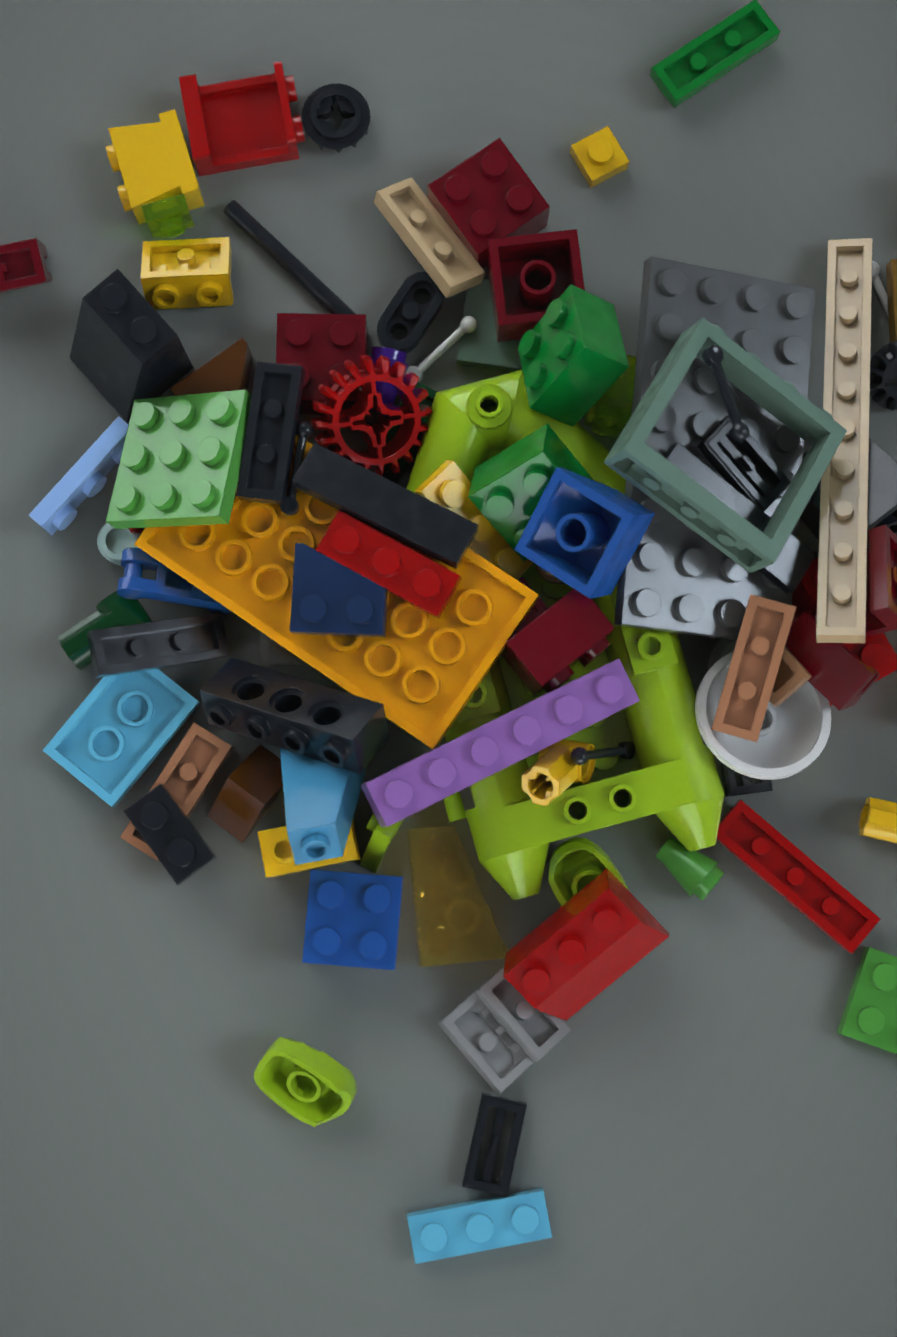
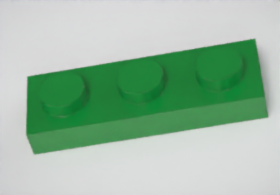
M753 0L651 67L649 76L672 107L676 108L777 41L780 30L759 2Z

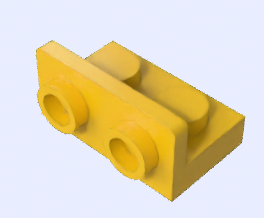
M230 237L143 241L140 279L144 296L148 303L155 310L233 305Z

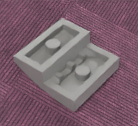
M504 966L438 1023L496 1094L502 1093L529 1066L539 1061L571 1031L562 1019L534 1009L503 977Z

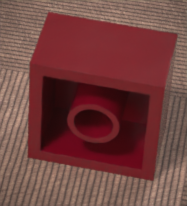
M500 137L428 185V199L482 269L488 266V239L537 234L547 227L550 210L549 204Z
M577 229L488 239L487 265L497 342L521 340L522 336L528 330H532L546 314L550 303L558 299L570 284L585 291Z
M277 313L276 363L303 367L305 378L299 414L322 415L323 413L315 411L311 406L313 401L325 402L327 396L317 390L320 384H324L329 388H332L335 384L329 377V371L334 369L342 376L346 375L343 362L348 359L353 361L359 370L361 356L368 355L366 314ZM362 385L354 389L347 396L341 410L351 408L356 403L358 388L362 387Z
M573 589L509 639L501 655L534 696L543 689L548 693L561 687L574 674L570 667L579 661L585 667L601 655L611 645L606 638L615 627L592 599Z

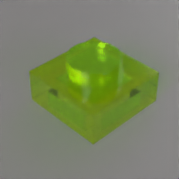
M184 194L142 205L144 216L153 238L160 236L163 238L177 237L183 234L186 229L195 227Z

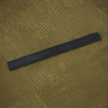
M236 200L231 201L225 207L224 214L331 314H356Z

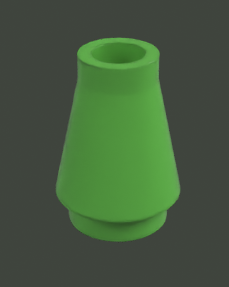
M673 836L667 840L655 856L665 865L690 897L694 894L702 901L725 874V872L717 867L718 861L698 851L689 852Z

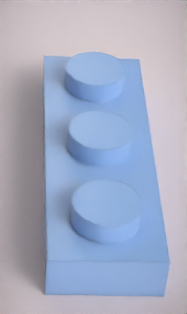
M119 416L29 514L50 535H53L57 529L59 531L64 530L73 522L78 513L76 508L87 496L92 498L97 495L107 482V477L105 476L116 464L119 465L129 425Z

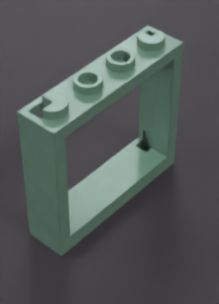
M702 318L681 333L603 463L748 572L752 573L776 562L847 430L838 424L829 412L818 408L801 395L792 383L782 380L764 366L759 357L745 351L731 340L722 328ZM711 345L719 346L723 351L724 356L720 363L726 380L811 445L763 532L645 443L695 357L697 356L703 361L702 353Z

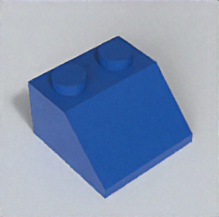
M556 467L514 550L589 599L611 595L655 513L614 488L564 468Z

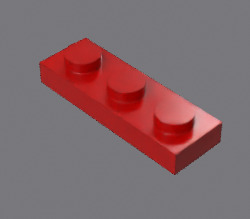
M338 510L316 549L321 554L384 587L388 592L437 619L441 617L462 579L460 575L340 510Z

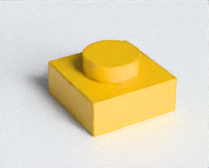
M609 126L576 142L570 148V154L590 188L628 169L630 161Z

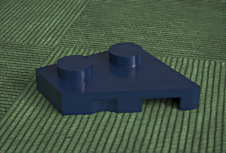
M295 543L290 632L302 635L385 637L388 591L303 543Z

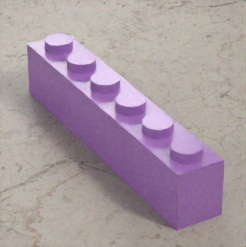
M616 659L360 786L380 827H388L640 700L620 659Z

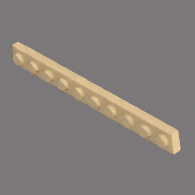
M873 238L828 240L823 409L829 412L833 419L845 428L847 432L821 478L817 643H865Z

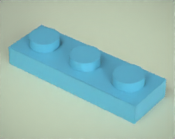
M543 1187L510 1193L507 1197L499 1195L407 1213L415 1264L552 1238Z

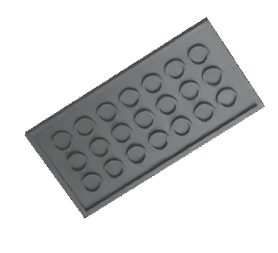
M650 257L644 261L632 414L681 333L702 318L722 328L731 340L745 351L759 357L764 366L782 380L792 383L798 392L807 398L815 289L657 257ZM697 356L645 443L663 457L671 445L679 443L723 478L696 447L702 440L709 437L708 434L720 425L719 422L725 416L729 415L713 369ZM727 380L741 422L748 426L750 434L788 479L792 481L803 461L804 439ZM727 433L725 436L742 455L747 456L729 433ZM754 464V466L756 467L755 471L766 482V484L770 488H772L774 485L770 483V481ZM626 480L625 495L648 508L655 515L617 584L614 625L737 640L750 594L792 605L793 592L785 593L758 570L752 573L748 572ZM787 488L764 511L768 516L772 517ZM797 521V523H796V525H795L793 531L791 532V534H792L794 537H796V538H797L798 521Z

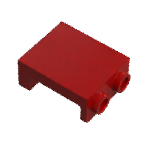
M282 61L273 62L275 72L272 74L199 86L196 74L179 77L192 157L199 176L300 159L297 143L305 142L300 115L292 116L290 103L298 101L293 75L284 76Z

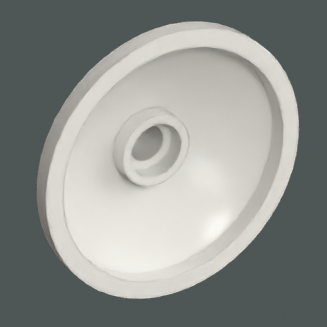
M733 652L719 659L703 677L695 699L697 726L710 751L727 767L742 775L756 779H782L795 775L807 768L823 751L830 735L831 709L829 701L807 681L780 706L776 707L769 701L757 742L712 730Z

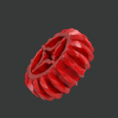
M362 355L359 370L353 361L345 360L343 364L346 375L342 376L332 369L328 374L335 382L333 387L329 388L324 384H320L317 388L320 393L327 397L325 402H312L311 407L315 411L323 413V416L311 420V425L314 429L325 430L315 438V441L322 447L329 446L328 450L368 470L370 467L372 472L383 476L385 464L390 471L397 473L400 470L398 459L401 457L408 463L414 462V457L409 452V449L412 446L419 449L422 446V440L417 438L419 432L425 433L429 430L427 423L421 421V417L429 416L433 412L432 407L426 404H419L429 395L428 391L423 387L415 388L419 381L418 375L413 372L405 375L406 365L399 361L390 367L389 358L380 355L374 365L370 356ZM376 381L390 383L399 393L403 406L383 404L381 393L376 390ZM362 385V387L358 388L356 403L351 408L341 410L347 396L354 389ZM374 408L381 414H379L378 420L373 419L375 424L370 426L363 420L365 414L370 415L368 410ZM401 424L396 436L386 444L388 431L393 426ZM348 427L352 431L361 430L362 438L367 443L368 451H360L348 447L343 440L340 428Z

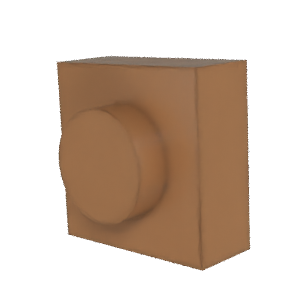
M786 646L769 700L776 707L780 706L812 677Z

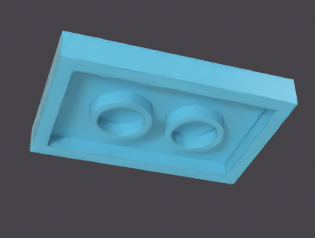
M159 669L106 676L100 680L42 751L107 804L115 808L201 703Z

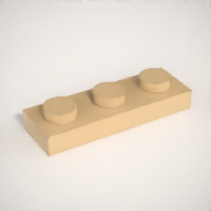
M412 177L376 192L373 203L446 298L482 282L485 271Z

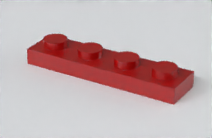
M741 799L737 800L720 820L716 841L847 953L852 954L880 921V918Z

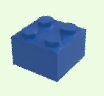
M310 869L302 963L395 970L404 877Z

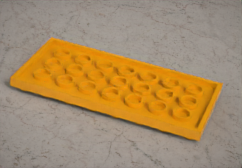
M296 435V437H295L293 457H292L291 470H290V476H289V483H290V478H291V473H292V468H293V462H294V457H295V452H296V447H297V441H298V436H297V435ZM308 441L306 443L303 461L307 456L308 452L310 451L311 447L313 446ZM297 490L296 500L300 505V509L296 515L288 516L281 511L278 504L243 501L235 493L229 524L145 528L134 543L138 548L351 694L383 704L386 718L431 749L437 748L504 650L506 642L513 637L539 599V594L469 548L459 566L455 569L381 532L461 576L462 579L441 617L437 619L388 592L385 637L293 634L290 632L295 543H303L316 550L336 516L338 509Z

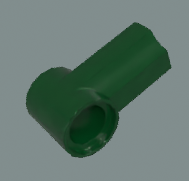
M115 591L96 606V612L57 637L61 647L78 669L82 670L92 663L87 639L89 631L153 622L138 599L132 600L120 597L117 591Z

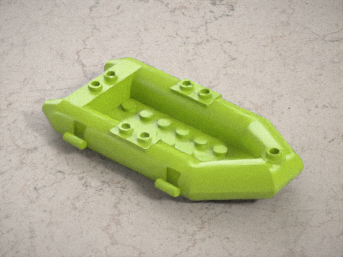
M519 370L439 391L435 394L431 406L433 412L428 416L426 422L429 430L422 435V446L417 451L406 489L415 493V490L446 460L454 461L470 482H472L474 469L547 423L594 481L625 494L626 479L603 463L609 451L578 422L574 426H570L529 408L523 371ZM535 563L517 579L519 580L523 577L531 588L539 594V598L548 609L574 589L566 583L553 584L547 582L540 576ZM617 586L611 595L591 598L615 627L606 638L611 645L587 666L583 667L578 661L570 667L574 674L563 685L607 663L620 659L640 701L564 739L592 743L595 750L618 747V744L622 741H631L635 746L634 757L632 759H621L619 756L596 759L594 772L589 783L580 784L573 782L548 806L532 803L530 796L522 791V774L538 761L539 751L470 785L469 789L475 808L465 811L460 791L443 799L449 822L468 819L479 862L513 900L540 893L550 842L655 814L689 852L716 845L724 791L713 753L707 745L703 744L695 717L696 695L678 633L614 625ZM500 654L446 733V742L546 694V691L543 689L534 696Z

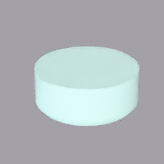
M106 523L99 531L97 537L98 549L109 562L121 565L122 551L131 547L138 548L134 543L141 533L132 534L129 529H116Z

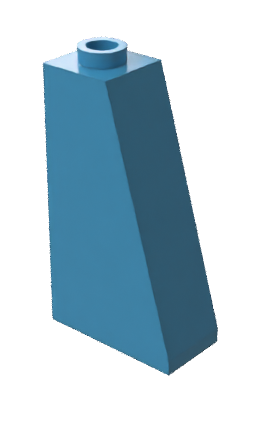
M280 748L287 834L295 865L342 857L366 768L361 774H357L342 768L332 767L327 763L303 755L293 754L288 750Z

